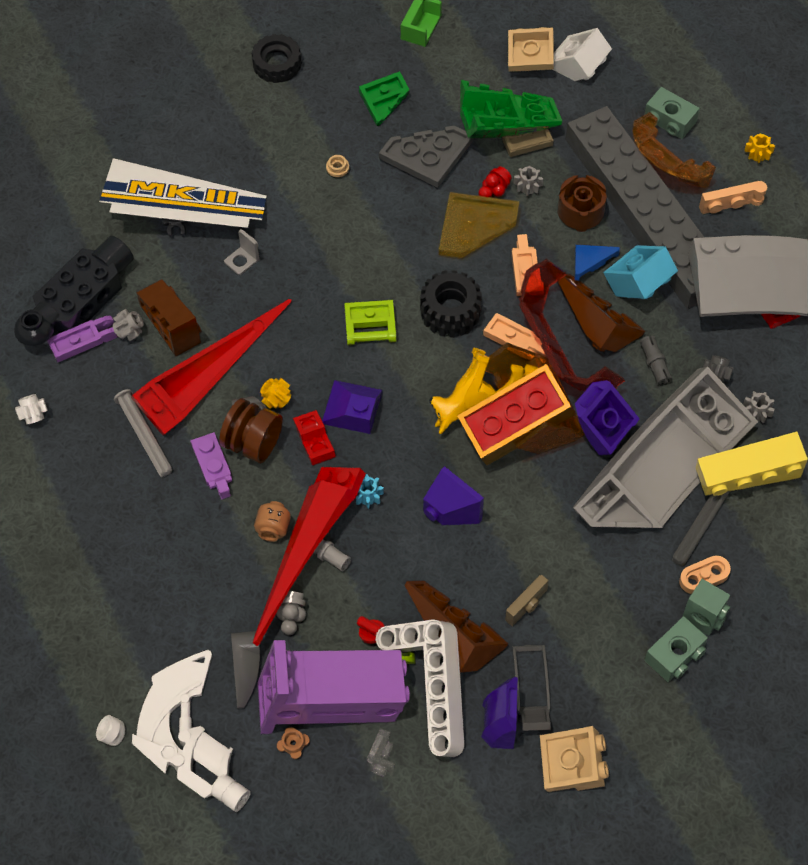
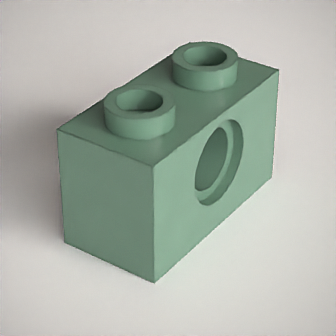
M661 87L646 104L644 118L649 123L665 129L670 135L683 139L696 124L700 108Z
M701 579L688 599L683 616L701 632L710 636L714 629L719 631L726 620L725 616L730 610V606L727 605L730 595L706 580Z
M683 616L647 651L644 661L667 682L674 676L679 679L687 671V664L692 659L695 661L699 660L707 649L704 647L708 637ZM672 648H679L684 654L677 655L672 651Z

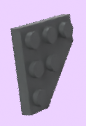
M456 126L445 127V130L432 132V130L416 132L414 136L405 138L395 136L391 137L381 149L379 159L438 188L471 145L474 138H468L466 131Z

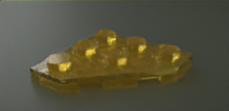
M450 192L439 245V255L463 258L515 227L519 201Z

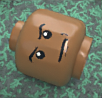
M277 501L261 505L254 523L255 531L259 534L260 538L266 541L275 542L283 538L288 531L291 519L290 512L282 503Z

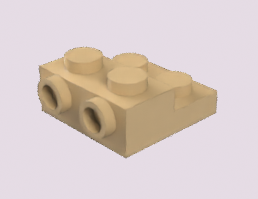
M541 27L508 30L509 72L554 69L553 28Z
M593 726L540 735L544 788L547 792L576 788L579 791L605 786L604 779L609 777V770L606 761H602L601 752L606 751V742L603 734L599 735V732Z

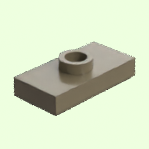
M548 129L502 137L510 157L553 146L554 142Z
M539 575L506 609L505 621L513 626L526 612H533L540 602L538 599L547 591L549 580L543 575Z

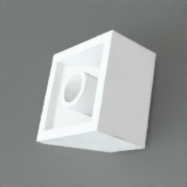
M598 28L569 35L554 52V69L552 70L574 81L588 80L595 74V69L606 61V56L612 48Z

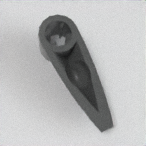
M256 631L231 633L237 709H242L247 704L258 676L260 647L253 644Z

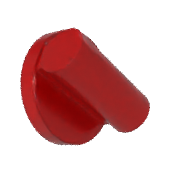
M363 616L357 620V625L360 627L359 636L361 640L368 644L376 643L377 632L382 627H385L384 624L379 620H369Z

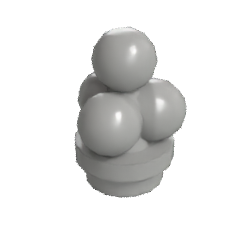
M289 591L276 613L277 617L283 621L281 630L286 635H293L297 630L296 622H302L306 617V611L302 608L305 607L306 603L303 600V593Z

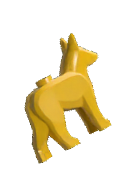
M474 347L472 350V363L457 382L452 394L447 398L433 396L429 399L438 417L435 427H440L439 434H442L452 422L459 419L457 415L538 368L526 364L525 368L512 364L510 367L512 374L509 381L502 388L495 391L490 384L483 380L490 357L485 356L486 352L484 350Z

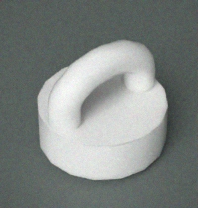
M111 715L105 716L97 727V740L111 746L118 745L124 738L125 725L118 718Z

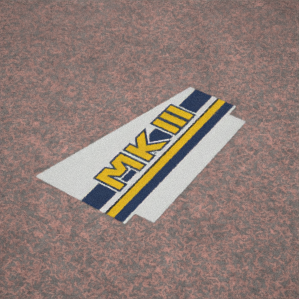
M113 159L99 202L111 203L110 213L248 228L249 219H263L266 195Z

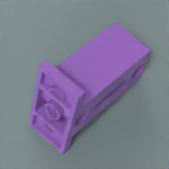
M274 640L257 682L261 734H271L276 724L395 722L400 712L403 711L404 705L409 701V687L404 684L407 665L406 661L402 660L401 650L290 651L286 650L285 640Z

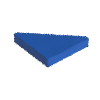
M576 245L575 280L579 281L582 275L589 271L593 272L605 265L606 261L610 258L618 257L620 247Z

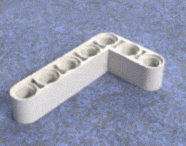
M426 620L382 627L376 635V643L380 649L401 650V652L424 651L429 747L436 756H458L464 749V732L456 627L449 622L439 620ZM441 629V630H442V634H441V636H440V638H439L438 633H439V630ZM418 632V638L415 641V634ZM443 655V663L440 665V659ZM443 683H444V684H445V690H444V692L442 693V690H441V689H442V685H443ZM446 711L447 717H446V720L444 721V719H443V714H444V712ZM446 739H448L447 749L445 748Z

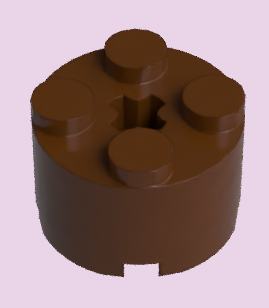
M578 175L565 180L561 185L557 211L562 222L579 232H584L598 225L604 217L607 200L604 184L597 178L586 175V178H578Z

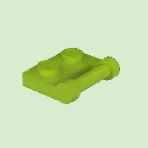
M393 300L345 303L347 345H355V342L380 340L396 342ZM388 326V330L354 333V328Z

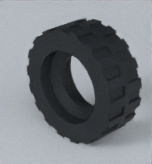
M272 34L271 36L267 35L263 39H259L257 44H254L251 53L254 72L258 74L259 78L267 82L282 83L286 80H291L293 76L298 74L302 63L301 51L297 42L292 40L291 37L283 34ZM282 52L287 55L288 59L283 64L271 65L266 62V56L270 53Z

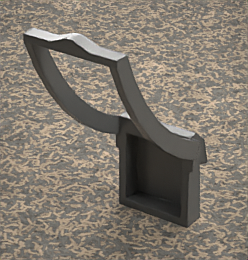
M545 645L512 646L515 677L518 678L516 652L542 651L547 706L520 707L518 682L517 710L520 715L519 719L522 723L523 731L551 730Z

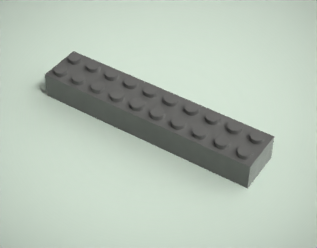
M608 106L568 122L565 140L590 175L604 184L608 200L641 246H666L678 269L671 276V280L668 282L687 309L698 305L688 254L693 238L705 237Z

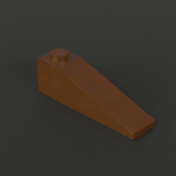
M556 271L554 275L583 331L593 341L592 345L602 352L605 350L616 352L645 333V330L625 313L620 315L618 312L610 309L612 306L610 302L593 295L594 291L580 280L576 281L573 275Z
M407 581L404 586L424 621L439 620L449 622L456 627L461 673L478 671L507 647L508 643L484 622L479 626L468 618L471 614L464 608L461 610L455 606H450L448 604L450 599L427 582ZM441 629L439 630V633H438L439 638H440V636H441V634H442V630H441Z

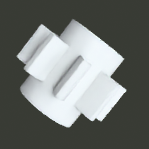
M33 394L18 400L20 406L15 407L19 420L25 418L26 424H31L45 418L43 412L48 410L44 398L38 400L37 395Z

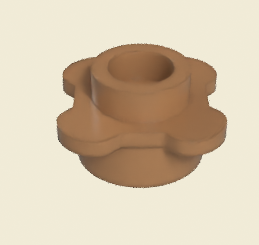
M289 727L285 730L282 740L277 742V749L280 752H287L291 755L292 759H298L302 755V749L309 744L310 740L308 735H302L300 731ZM292 741H295L296 744H295V745H291V742H292Z

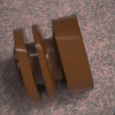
M240 398L232 405L223 422L219 437L220 446L226 449L231 448V451L235 453L243 450L244 457L261 464L269 457L279 439L283 417L266 408L260 411L257 404H250L248 400Z

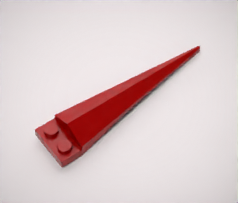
M291 299L286 300L211 346L155 377L134 393L131 398L159 432L165 435L189 414L231 366L291 303Z
M321 467L315 483L309 486L253 639V644L256 646L262 641L279 607L305 564L334 523L357 496L366 474L361 468Z

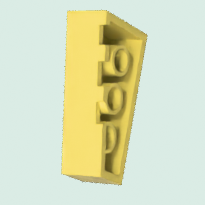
M798 432L698 458L696 471L705 496L712 494L713 496H719L728 491L801 478L808 458Z

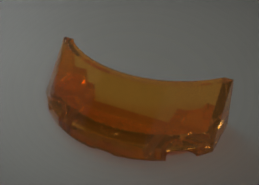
M651 112L634 120L632 129L634 141L640 152L652 164L683 183L700 188H707L716 169L714 165L709 161L703 162L702 166L695 165V160L692 158L682 162L655 139L658 133V129L655 127L658 119Z

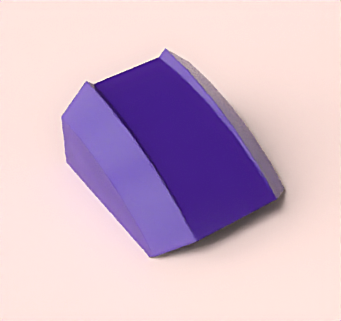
M609 381L592 382L575 402L582 430L599 455L612 454L617 448L618 443L640 420Z
M517 677L502 683L483 701L482 706L485 708L484 731L481 737L491 748L514 749L517 721Z

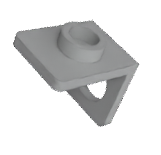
M242 229L238 231L240 248L224 260V263L238 275L243 274L259 261L258 243ZM238 256H243L247 259V263L244 266L238 267L233 264V260Z

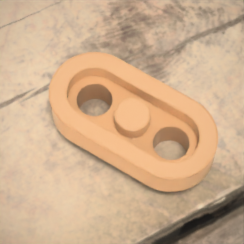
M712 556L690 565L681 573L680 586L685 592L692 594L701 579L714 586L719 585L727 580L731 569L730 564L721 556ZM717 569L720 571V574L715 575L711 570ZM694 579L697 581V584L692 585L688 580Z

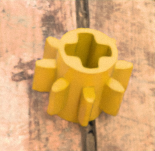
M761 133L754 137L750 136L744 149L745 152H749L748 159L758 163L765 159L769 161L771 153L774 152L775 148L774 144H770L771 137Z
M276 378L267 380L260 390L263 397L261 402L270 409L272 407L275 409L277 407H284L291 398V393L288 389L290 385L282 378L279 380Z

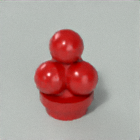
M501 166L492 169L482 182V187L478 192L479 197L483 200H488L492 197V194L496 197L504 195L505 189L509 186L512 179L508 170Z

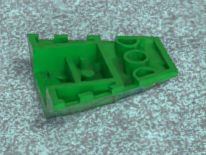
M461 80L460 116L468 138L515 136L562 125V118L551 97L523 92L522 96L513 94L511 89L503 88L502 92L490 90V85L480 84V87L469 86V81Z

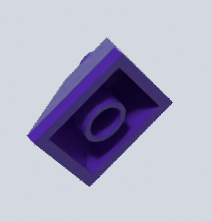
M334 380L323 416V424L371 434L382 390Z
M444 466L423 498L424 514L431 521H438L441 525L479 524L483 516L484 497Z

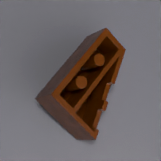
M161 279L137 292L140 307L175 357L201 343L199 334L202 331L196 321V317L177 297L171 286H168Z

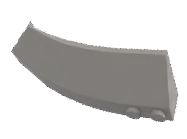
M750 235L693 238L688 255L700 317L739 314L808 316V239Z
M708 366L698 368L614 455L573 506V509L590 527L663 528L662 526L700 483L696 471L697 459L731 450L758 421Z

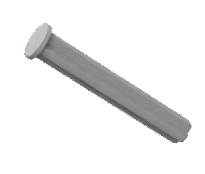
M130 389L119 392L114 397L115 403L120 404L158 474L161 477L169 475L172 472L171 465L136 403L131 398L133 392Z

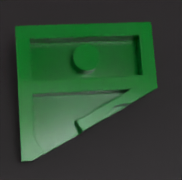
M399 71L359 86V93L375 124L378 126L407 97L409 88Z

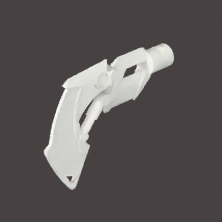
M206 650L178 661L152 676L153 685L147 694L140 713L137 735L132 734V744L164 773H166L168 766L172 765L177 771V779L203 798L214 796L233 811L238 812L249 799L250 791L229 776V764L233 748L230 747L228 749L205 733V729L201 726L192 728L190 699L202 696L212 659L211 651ZM202 658H205L204 663L195 662ZM180 705L181 717L179 718L178 738L184 747L183 750L174 742L170 730L171 712ZM194 760L218 776L213 785H210L192 772Z

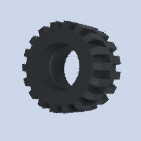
M447 270L442 271L441 275L436 273L432 275V280L428 278L425 286H422L420 295L421 318L424 319L425 326H430V331L433 333L439 331L440 336H445V333L450 334V337H455V333H459L462 336L465 334V330L470 332L473 329V325H477L481 314L482 294L479 285L475 284V280L472 277L467 278L466 273L457 274L455 270H452V273H447ZM454 299L461 302L462 305L448 308L442 306L440 302Z

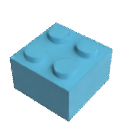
M636 245L603 273L615 296L647 299L655 293L654 291L658 287L668 283L671 280V276L678 269L666 246Z

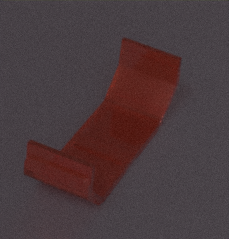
M548 259L526 270L522 283V295L519 298V306L534 334L540 339L541 347L557 377L580 391H586L592 382L609 381L617 389V386L625 382V379L606 366L587 379L576 376L542 313L549 287L566 276V272Z

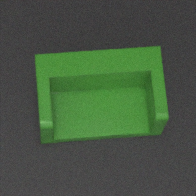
M414 0L401 23V40L425 47L442 16V2L439 0Z

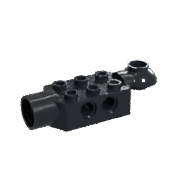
M109 236L96 250L82 248L32 296L36 307L33 310L30 309L22 313L15 323L14 333L18 341L27 346H37L48 341L53 335L54 329L58 333H62L88 322L122 289L119 274L134 260V256L128 246L119 238Z

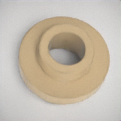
M334 155L328 160L326 170L333 177H342L348 173L349 163L345 157Z

